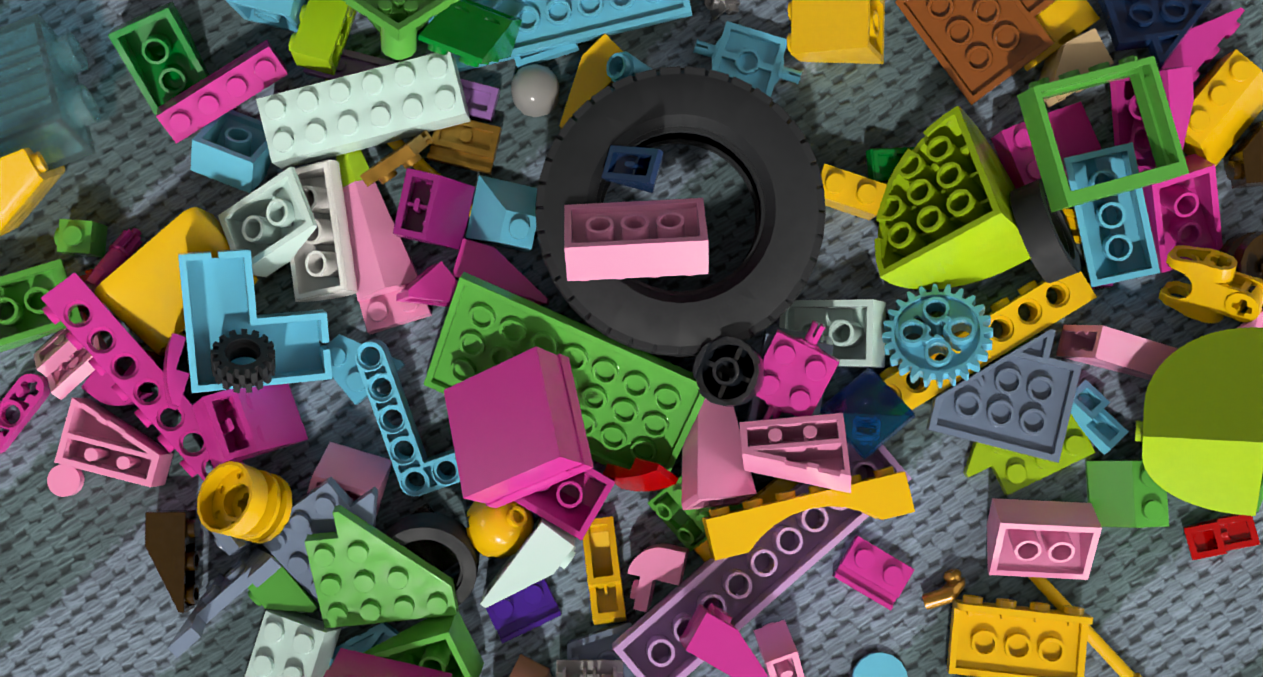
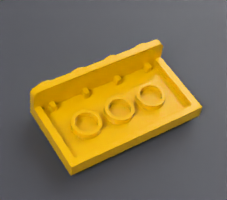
M967 594L963 595L962 600L956 599L952 602L946 670L949 674L975 677H1084L1088 625L1093 624V617L1084 613V608L1063 605V611L1050 609V604L1042 602H1030L1029 607L1016 606V600L996 598V603L983 602V597Z

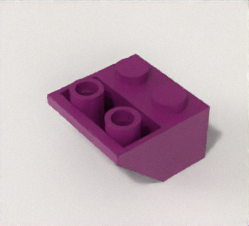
M407 168L393 234L401 238L459 250L462 239L465 237L475 187L441 175Z

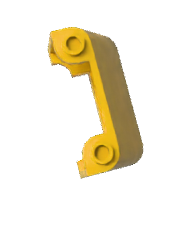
M53 141L32 150L28 147L0 158V236L18 228L65 173L64 165L68 164V159L60 146L55 147Z
M199 207L185 210L103 280L94 291L99 300L159 356H165L168 340L172 333L185 337L183 333L185 331L178 253L210 251L211 257L217 258V251L230 250L221 223L212 213ZM253 275L254 285L257 283L258 279L257 276Z

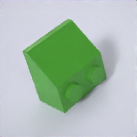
M1142 458L1085 461L1088 503H1092L1101 527L1146 528L1169 526L1167 492L1150 478L1145 470Z

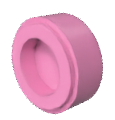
M60 464L49 472L47 484L50 491L57 496H72L82 489L84 474L81 469Z

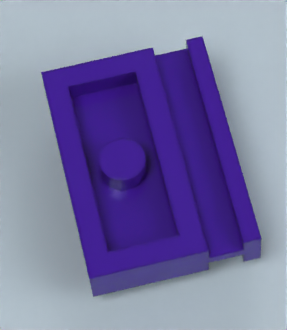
M546 578L486 608L502 644L562 615Z

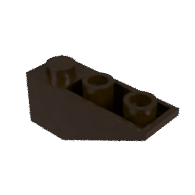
M154 510L145 512V547L178 612L185 613L195 608V604L199 599V585L195 584V570L199 568L200 554L199 551L195 550V537H198L200 533V520L196 517V510Z

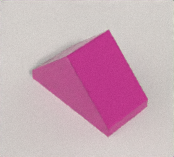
M441 261L429 266L396 295V301L450 307L458 281Z

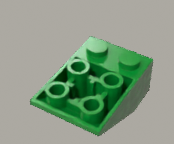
M459 0L437 14L419 34L418 40L427 43V49L442 55H447L448 52L459 55V61L473 67H479V64L489 65V62H499L501 59L511 57L522 19L472 0Z

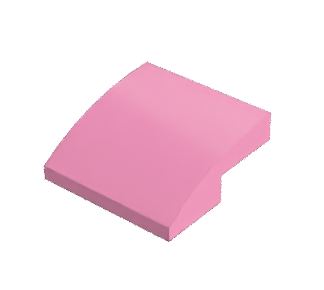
M82 311L80 313L83 321L77 324H82L86 322L89 318ZM68 328L57 332L33 354L36 369L47 377L51 393L60 400L67 396L95 370L88 362L93 356L84 347L78 351L66 338L65 335L69 332ZM96 334L93 340L95 348L98 350L108 349L101 334Z

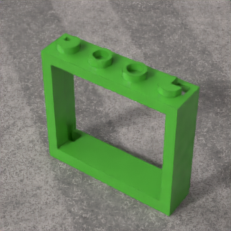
M1128 56L1119 60V65L1110 67L1109 62L1100 63L1088 68L1089 72L1080 74L1079 69L1059 75V80L1053 82L1049 81V77H1045L1039 81L1029 83V89L1017 95L1051 212L1161 183L1189 173L1155 56L1139 60L1137 56ZM1130 77L1157 168L1070 191L1043 99Z

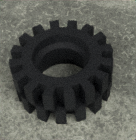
M241 329V334L237 335L235 330L229 331V338L223 334L219 337V342L215 341L213 343V350L210 353L213 377L215 376L216 383L218 385L222 383L224 389L229 390L233 386V392L240 393L241 388H246V393H250L253 386L260 390L264 388L263 382L269 384L272 381L271 376L275 375L276 367L275 349L273 342H268V337L265 334L259 338V331L253 330L250 335L247 334V329ZM240 357H249L256 360L245 365L231 362Z

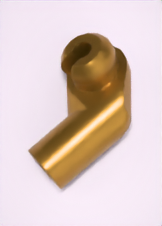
M951 569L944 573L943 578L946 584L941 589L922 594L927 610L952 603L956 600L965 587V578L961 577L959 569Z

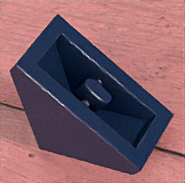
M611 145L601 178L653 193L663 160V151L655 148Z

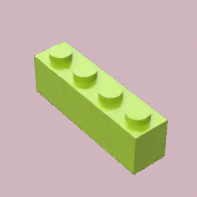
M309 0L307 4H303L299 15L300 25L298 31L291 35L289 41V51L296 65L335 75L357 11L342 0Z

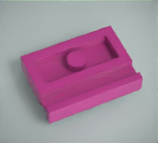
M856 535L832 576L891 611L894 602L899 598L915 569Z

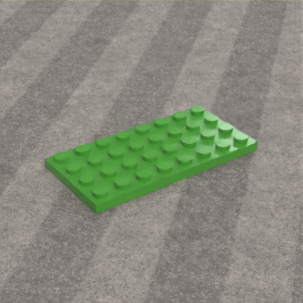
M463 272L456 286L423 385L444 394L445 389L536 346L556 355L560 353L569 357L592 460L605 466L612 464L631 469L635 459L639 458L658 463L671 472L705 400L698 391L699 387L692 372L647 352L630 348L605 336L600 331Z

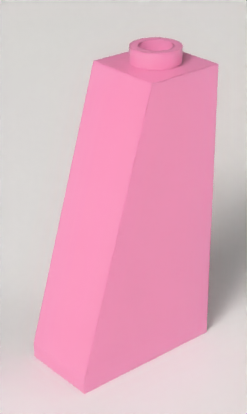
M1063 325L1056 356L1151 380L1153 374L1163 361L1178 348L1104 325Z
M706 398L682 447L681 504L683 510L739 505L757 494L751 472L744 470L740 429L733 406L726 407L713 404Z

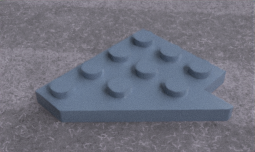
M1046 330L982 368L978 373L975 372L970 375L968 381L962 380L956 386H952L935 396L926 430L1059 463L1082 366L1049 358L1056 330Z
M330 477L293 503L289 521L282 532L271 541L262 543L318 604L304 542L307 534L336 532L333 510L336 505L343 506L362 520L376 527L378 489L373 487L353 501L340 485Z

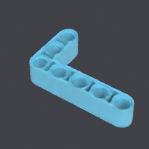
M377 339L361 344L356 350L355 361L403 492L415 497L459 483L460 478L454 449L427 458L387 345ZM367 347H375L379 351L380 361L377 364H372L366 360L365 350ZM378 378H384L390 382L392 387L390 394L384 395L378 392L376 389ZM391 409L399 411L403 418L402 424H391L387 419V411ZM404 440L410 442L414 448L413 454L410 456L402 455L398 450V442ZM443 461L452 462L456 467V473L450 476L444 475L440 471L439 464ZM409 473H421L425 479V484L422 486L411 484L408 477Z

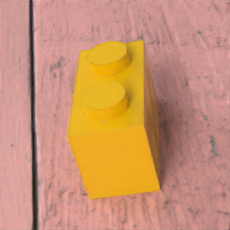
M824 163L820 168L825 194V206L869 221L877 216L887 184Z

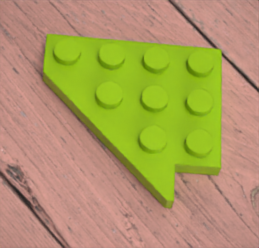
M1035 335V336L1029 338L1028 340L1024 341L1023 343L1019 344L1018 346L1014 347V348L1011 349L1010 351H1008V352H1006L1005 354H1003V356L1006 355L1007 353L1011 352L1012 350L1016 349L1017 347L1023 345L1024 343L1028 342L1029 340L1033 339L1034 337H1036V336H1038V335ZM1070 414L1059 463L973 442L963 473L965 477L969 478L991 467L1004 494L1009 495L1096 452L1089 438L1079 427L1072 414Z

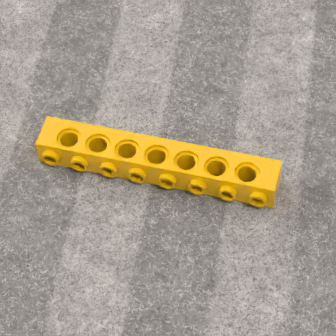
M1080 271L1052 283H1047L1043 280L1037 284L1035 280H1032L1017 289L1020 295L1009 301L1008 297H1004L990 306L992 312L987 315L991 317V324L993 321L1001 324L1003 332L999 338L994 336L990 338L993 341L992 350L986 351L988 353L987 362L978 361L980 368L1095 299L1097 296L1082 272ZM1049 287L1057 293L1055 304L1047 300L1046 292ZM1021 304L1026 305L1030 310V317L1027 321L1022 320L1018 314ZM959 331L954 335L959 338L967 337L969 333L966 331ZM952 349L955 353H960V352H961V351H956V350ZM936 353L932 355L930 358L935 360L936 356L939 354L945 357L947 356L942 353ZM890 366L879 373L882 379L870 385L869 381H866L851 390L856 398V402L852 406L857 414L903 416L951 387L952 384L948 379H944L942 388H938L936 380H931L928 387H924L923 378L920 377L919 386L916 389H912L906 382L909 372L900 376L898 366ZM968 369L969 375L974 373V371ZM960 375L956 376V383L963 379ZM883 388H888L893 395L892 402L886 407L882 406L878 399L879 392ZM865 397H871L873 399V404L871 406H865L863 404V399Z

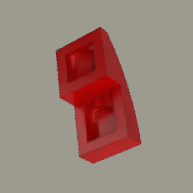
M639 458L635 459L631 469L607 464L603 472L604 476L615 481V484L621 489L639 492L664 489L675 485L679 479L660 464Z
M1231 514L1183 527L1192 560L1227 554L1226 551L1261 545L1253 516Z

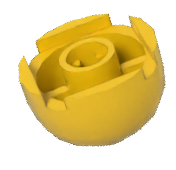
M474 501L468 509L467 517H470L469 527L466 528L467 536L473 547L483 556H493L499 559L512 556L520 549L530 533H533L534 519L532 511L515 501L498 508L488 507L486 503Z

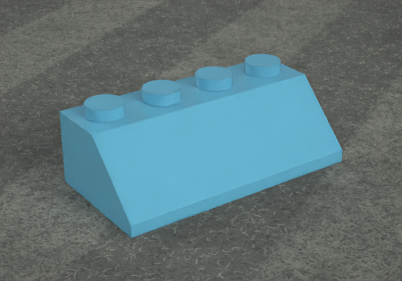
M1133 142L1063 158L1070 191L1139 173ZM1142 188L1074 206L1091 287L1160 273Z

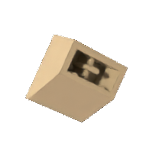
M1093 28L1066 42L1049 56L1044 62L1039 80L1049 77V81L1053 82L1059 80V75L1079 69L1080 74L1088 73V68L1104 62H1109L1112 65L1114 62L1096 29ZM1085 89L1078 90V91H1074V92L1079 93V92H1081V91H1083V90H1085ZM1074 92L1043 100L1046 106L1050 108Z

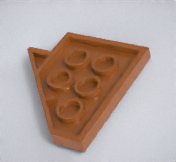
M1057 0L895 1L971 105L1055 44L1036 16Z

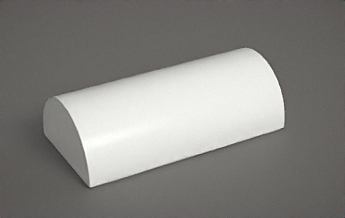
M325 160L296 168V173L314 215L317 228L290 261L295 302L320 301L356 294L358 290L339 162Z

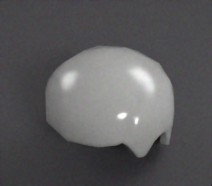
M539 64L526 65L517 70L511 82L513 103L524 115L532 117L548 115L559 102V83L557 76L549 67Z

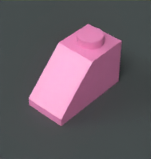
M785 619L776 623H768L762 628L753 630L769 677H804L798 651Z

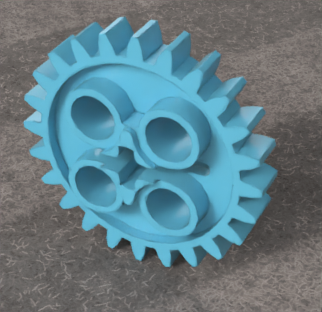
M933 284L932 291L928 293L923 286H920L918 296L908 291V302L897 299L896 306L898 311L889 309L888 316L890 320L883 322L884 330L887 332L882 333L883 343H886L884 346L885 355H892L890 357V365L897 366L900 364L898 368L900 376L910 371L912 383L917 381L919 377H922L924 387H928L931 380H936L938 388H942L944 379H948L952 386H956V376L958 375L968 381V369L978 373L980 371L978 361L987 362L988 353L986 351L992 350L993 341L990 338L993 337V328L988 327L991 325L990 315L983 316L985 313L984 304L975 306L976 296L974 295L964 299V289L962 288L956 294H952L949 284L943 292H939L936 284ZM934 311L944 313V315L937 318L929 316ZM957 331H966L969 333V335L964 338L956 337L954 333H956ZM911 333H917L921 335V337L917 340H909L905 338L907 335ZM952 349H954V350H956V351H961V352H960V353H955ZM936 353H942L947 356L940 361L930 358Z

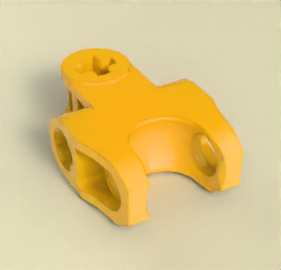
M1187 245L1175 246L1168 253L1166 263L1172 269L1185 274L1190 279L1191 284L1180 281L1167 282L1159 293V299L1165 305L1189 318L1204 323H1218L1223 320L1224 315L1245 323L1252 322L1259 316L1263 307V280L1237 272V260L1233 256L1211 248H1198ZM1179 257H1188L1193 260L1182 259ZM1251 286H1256L1251 293L1248 292ZM1171 294H1179L1184 297H1174ZM1245 306L1249 307L1245 313H1241Z

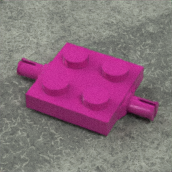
M812 321L805 338L793 337L779 329L777 330L762 359L765 376L763 385L756 395L769 405L763 420H769L772 415V419H779L782 412L791 413L797 417L812 416L840 362L839 359L825 353L817 345L824 329H826V326L820 324L815 335H813L819 322Z

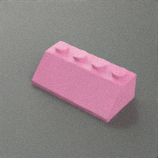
M703 198L564 205V250L567 281L708 274V233Z

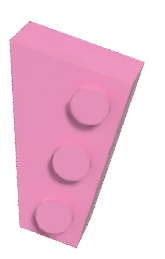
M72 398L54 463L147 487H157L165 485L174 453L168 452L166 448L90 398Z
M843 413L739 422L741 451L745 471L851 493V472Z

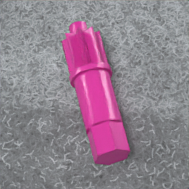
M136 228L124 230L116 241L110 245L109 251L85 281V284L93 293L96 287L128 260L142 244L140 230Z

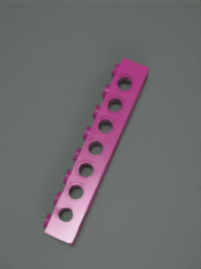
M74 272L41 297L42 301L46 304L42 311L55 325L61 321L68 328L69 332L65 336L78 351L84 347L93 356L88 361L101 376L106 373L109 374L116 382L111 386L116 394L124 402L130 398L139 408L134 413L147 428L153 424L161 433L157 439L168 452L171 453L176 449L184 458L179 463L192 478L198 474L204 481L208 475L205 466L210 460L205 443L202 449L197 452L186 450L183 444L185 436L190 433H197L202 436L192 404L183 395L180 406L177 408L181 413L180 423L175 427H167L162 423L161 415L165 409L169 408L164 390L163 371ZM77 306H85L89 309V318L82 324H75L70 318L71 311ZM99 332H109L112 335V345L106 350H98L93 344L94 337ZM130 357L135 361L136 368L131 375L121 376L117 372L116 364L121 358ZM151 382L158 387L159 393L155 400L145 402L140 398L139 389L144 383Z

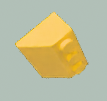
M1237 49L1220 58L1193 90L1194 101L1183 151L1187 155L1195 153L1215 164V167L1263 110V72Z

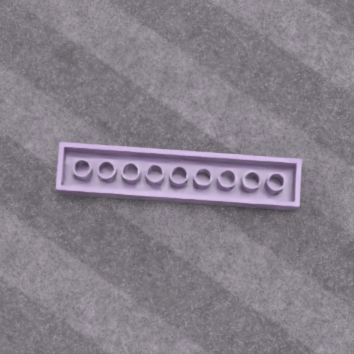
M847 440L851 475L860 474L861 479L874 477L873 470L893 466L894 471H905L883 444H880L864 458ZM906 472L907 480L909 482L912 478ZM799 482L791 490H795L796 495L809 492L808 486L810 484ZM827 506L808 509L787 517L768 530L749 553L716 561L710 558L679 586L612 643L613 650L636 677H687L704 662L702 659L686 651L679 641L699 604L708 608L710 603L726 611L733 618L730 623L739 631L869 516L846 507Z

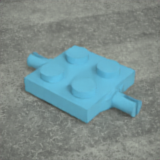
M726 21L723 34L716 45L697 39L693 53L712 58L711 70L729 74V77L741 79L751 84L753 88H758L769 97H771L773 88L779 79L798 85L802 71L784 66V52L787 46V39Z

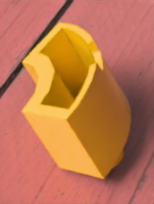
M1057 0L1036 16L1055 44L1025 65V70L1032 69L1066 42L1076 38L1100 20L1087 0Z

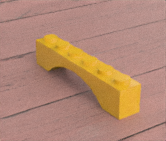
M893 466L873 470L874 477L861 479L860 474L851 475V493L810 485L808 486L809 492L796 495L795 490H789L775 494L776 500L763 503L762 498H756L742 502L743 508L730 511L729 506L709 510L710 516L702 518L711 558L716 561L749 553L757 541L774 525L793 514L812 508L827 506L846 507L880 520L913 513L915 509L906 472L894 471Z

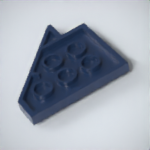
M1212 0L1098 1L1115 51L1148 47L1150 55L1155 56L1158 70H1160Z

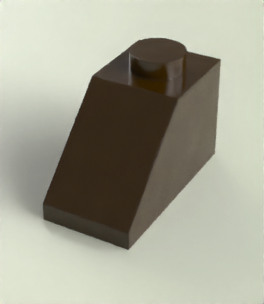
M1263 120L1254 125L1228 157L1229 162L1226 166V175L1231 180L1232 189L1263 186Z

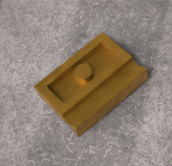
M471 120L467 123L435 130L432 135L434 141L430 143L431 147L427 158L431 161L491 175L502 128Z
M425 130L378 161L360 177L367 187L377 180L383 185L398 174L395 170L397 167L403 165L407 169L421 160L422 157L419 153L434 140L428 131Z

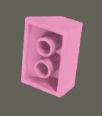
M992 498L987 521L988 574L1088 580L1102 530L1092 503Z

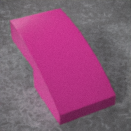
M172 333L165 352L163 381L168 407L176 410L180 406L190 373L176 370L186 337Z

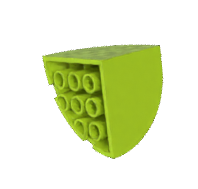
M958 105L942 115L923 132L926 136L919 141L912 151L908 149L887 183L876 220L879 222L878 238H875L874 247L880 278L890 284L919 290L920 286H923L925 290H932L933 284H936L938 289H945L948 284L952 288L990 278L1031 259L1019 233L1011 207L1010 192L1016 188L986 138Z
M1263 327L1227 329L1192 340L1168 356L1158 367L1149 382L1144 400L1143 421H1136L1135 441L1143 442L1142 459L1145 470L1150 478L1163 490L1185 502L1218 512L1256 516L1263 474Z

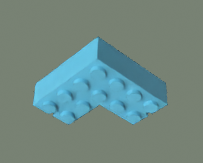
M250 249L217 251V258H212L210 251L178 253L192 393L226 390L223 388L222 383L218 385L215 381V376L213 377L210 353L213 350V343L215 341L219 342L221 335L224 334L229 338V331L235 330L238 335L241 334V329H247V334L250 335L253 330L259 331V338L265 334L268 337V342L272 341L274 344L275 375L271 376L272 381L269 384L263 382V386L332 379L330 349L326 345L320 346L319 340L322 343H329L326 311L322 309L257 315ZM240 357L231 362L245 365L256 360L249 357Z

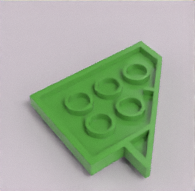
M336 505L333 510L336 532L307 534L304 542L325 629L457 615L459 607L454 581L451 577L343 506Z

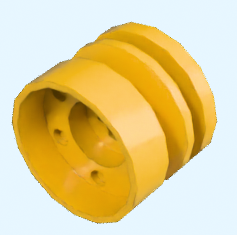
M233 461L219 464L207 475L201 485L197 498V513L201 524L207 530L259 544L271 541L282 532L289 521L293 507L291 489L288 482L281 476Z

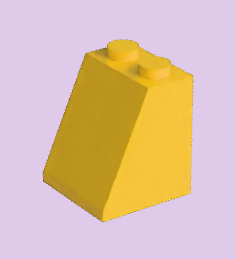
M885 0L789 1L788 17L791 21V33L787 35V48L798 61L884 64Z

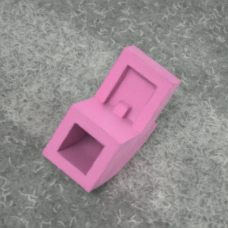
M666 543L655 544L644 549L632 561L627 574L640 576L639 580L634 579L630 598L635 599L633 609L643 612L648 611L651 607L656 580L678 586L681 584L689 548Z

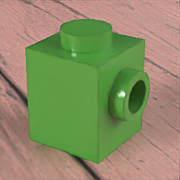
M59 219V227L54 235L57 252L71 256L103 258L106 251L108 226L94 221Z

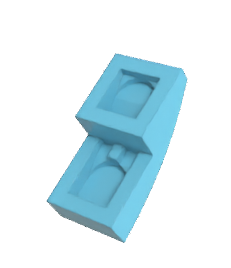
M1085 379L1076 388L1071 414L1085 435L1105 455L1129 431L1104 409L1110 401Z

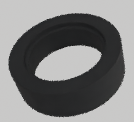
M1042 178L1010 192V202L1019 233L1033 264L1047 283H1052L1079 273L1081 271V263L1071 229L1062 210L1051 212Z
M423 512L400 519L387 531L385 535L402 546L417 540H433L451 549L460 564V571L453 579L458 606L468 598L476 582L479 551L473 547L467 536L466 527L463 524L443 514Z

